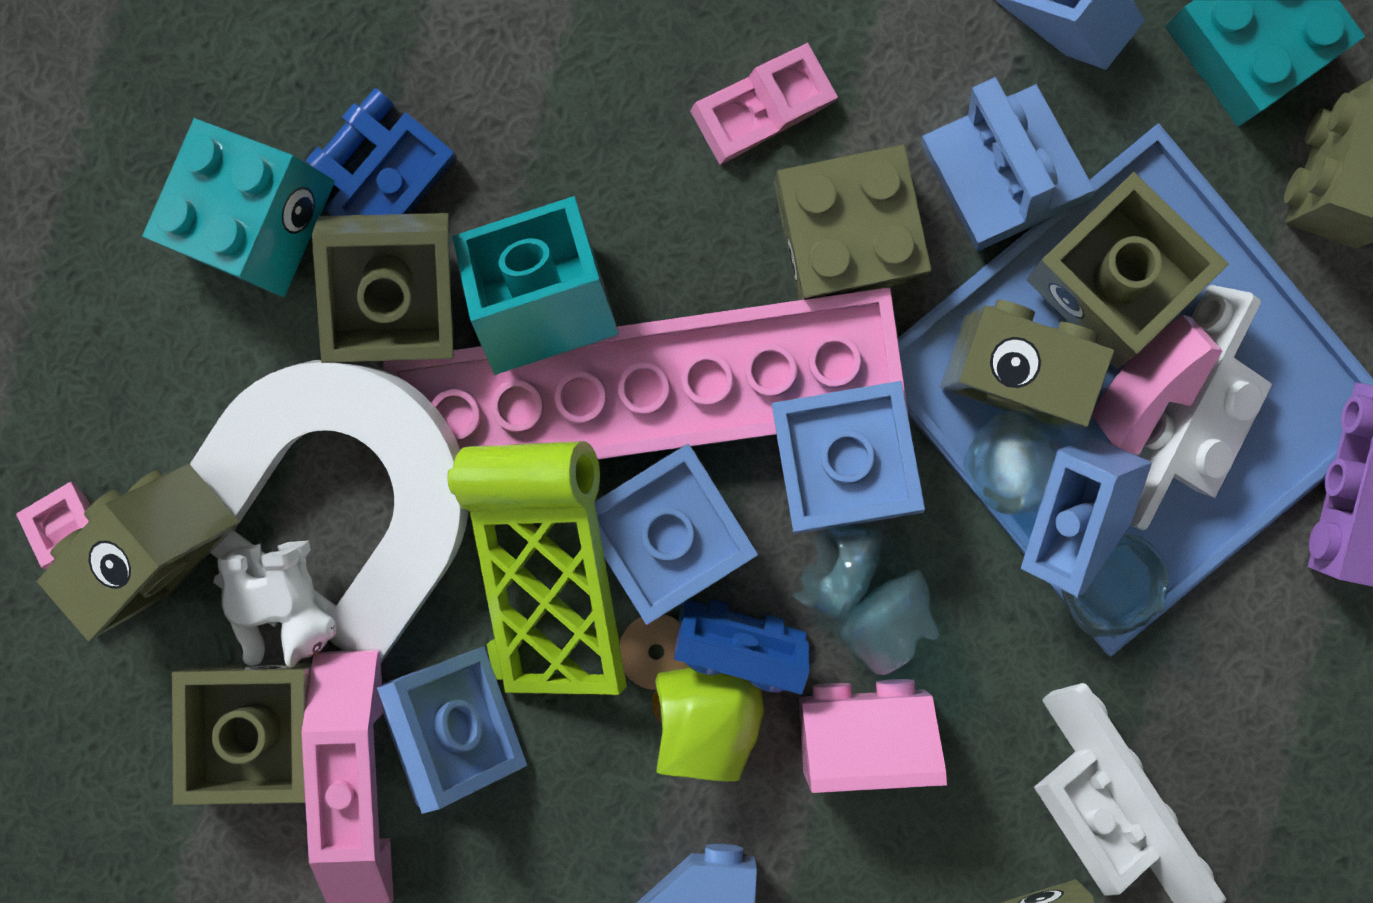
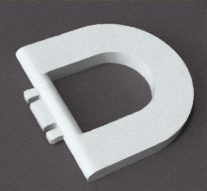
M313 360L296 364L263 377L241 392L221 415L190 465L233 515L241 521L287 450L304 434L323 430L341 432L360 440L376 453L388 471L394 491V511L388 531L337 606L315 590L313 601L322 611L335 620L336 635L329 639L330 642L343 651L380 649L382 663L441 580L461 545L467 525L468 511L463 509L456 500L455 495L451 494L447 481L448 470L453 468V463L460 448L449 425L436 407L415 387L397 375L382 368L358 361L321 363V360ZM237 524L215 547L211 554L220 559L226 552L235 547L253 544L235 532ZM219 572L215 576L213 583L223 588V580ZM272 621L268 623L275 627L279 622Z

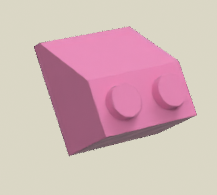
M895 679L876 682L877 692L851 694V684L849 683L818 684L812 686L813 696L799 697L803 773L812 793L947 785L946 768L933 696L925 690H915V680Z

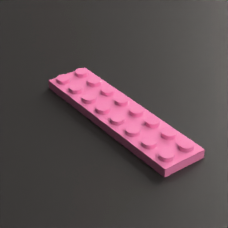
M890 287L618 326L619 335L494 375L482 346L454 350L453 359L383 361L384 370L397 375L411 384L436 407L449 425L460 450L463 447L586 441L592 445L599 460L682 448L688 443L692 447L777 435L771 403L896 381L902 382L907 409Z

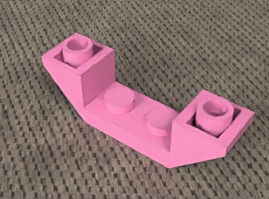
M380 649L327 651L313 656L301 733L309 865L326 903H392L394 901L390 838L379 839L373 724L383 714V704L377 690L378 687L382 686Z

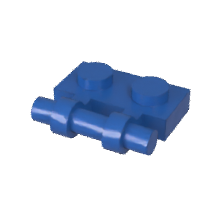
M374 88L360 106L353 103L342 116L346 123L322 150L317 146L305 161L310 166L334 179V185L340 189L324 209L330 215L411 214L457 159V155L406 112L390 131L383 127L379 122L394 106V103L382 92ZM367 139L376 148L352 175L343 168V165L363 141Z
M690 599L682 603L678 623L680 624L677 632L674 660L684 662L691 669L703 674L717 675L724 673L749 680L754 686L765 691L781 692L786 690L802 695L810 672L809 642L805 641L806 631L784 626V619L764 614L763 619L730 611L728 603L710 599L708 604Z

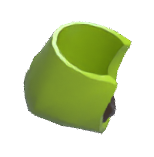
M691 668L658 673L655 679L657 689L652 696L654 715L663 728L657 773L712 781H739L750 751L757 742L764 714L761 689L754 686L749 680L724 673L707 675Z

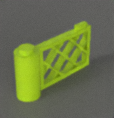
M586 441L463 447L456 455L453 468L448 470L447 481L451 494L455 495L460 506L470 511L495 637V639L487 644V649L496 680H503L505 693L619 695L627 687L595 507V499L600 483V470L597 455L592 445ZM577 522L581 550L574 559L546 536L555 523ZM533 523H542V525L538 529ZM494 524H509L529 542L517 559H514L498 545ZM536 549L563 572L551 590L524 567ZM570 579L590 596L592 612L586 620L581 618L558 597ZM513 580L540 603L528 620L509 604L507 588ZM547 610L574 633L563 650L535 627ZM524 640L551 663L544 674L522 672L518 648ZM581 640L601 657L604 674H588L569 657ZM557 670H559L562 674L555 673L557 672Z

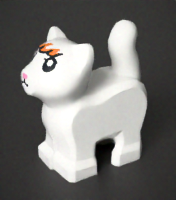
M308 540L287 542L278 546L279 551L263 555L261 544L239 546L226 552L223 557L218 559V569L223 580L222 608L225 616L231 623L238 642L242 646L243 661L249 666L260 664L265 653V642L258 629V625L272 621L282 624L281 640L284 660L289 668H293L300 659L319 654L324 649L328 640L336 635L335 620L322 611L313 601V583L306 568V557L311 550Z

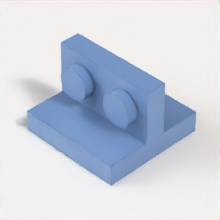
M996 77L972 87L967 116L922 136L921 144L976 252L1092 200L1095 189L1037 84L1006 97Z
M901 381L771 403L794 534L924 513L925 506Z
M689 443L595 501L604 558L646 625L758 555Z
M484 646L425 669L387 681L377 688L383 704V714L415 804L417 807H420L422 814L441 809L527 766Z

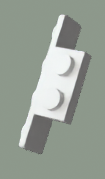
M1210 285L1206 288L1192 318L1223 352L1192 405L1188 406L1169 401L1140 454L1137 455L1152 462L1130 526L1140 530L1148 528L1173 478L1196 492L1213 498L1216 497L1272 386V383L1234 358L1261 304V300L1254 294Z
M1084 683L1054 690L1045 696L1043 703L1075 752L1034 788L1103 895H1120L1150 867L1173 903H1224L1226 898L1214 881L1212 870L1198 856L1179 827L1175 813L1162 801L1144 773L1140 759L1127 747L1108 718V712L1103 702Z

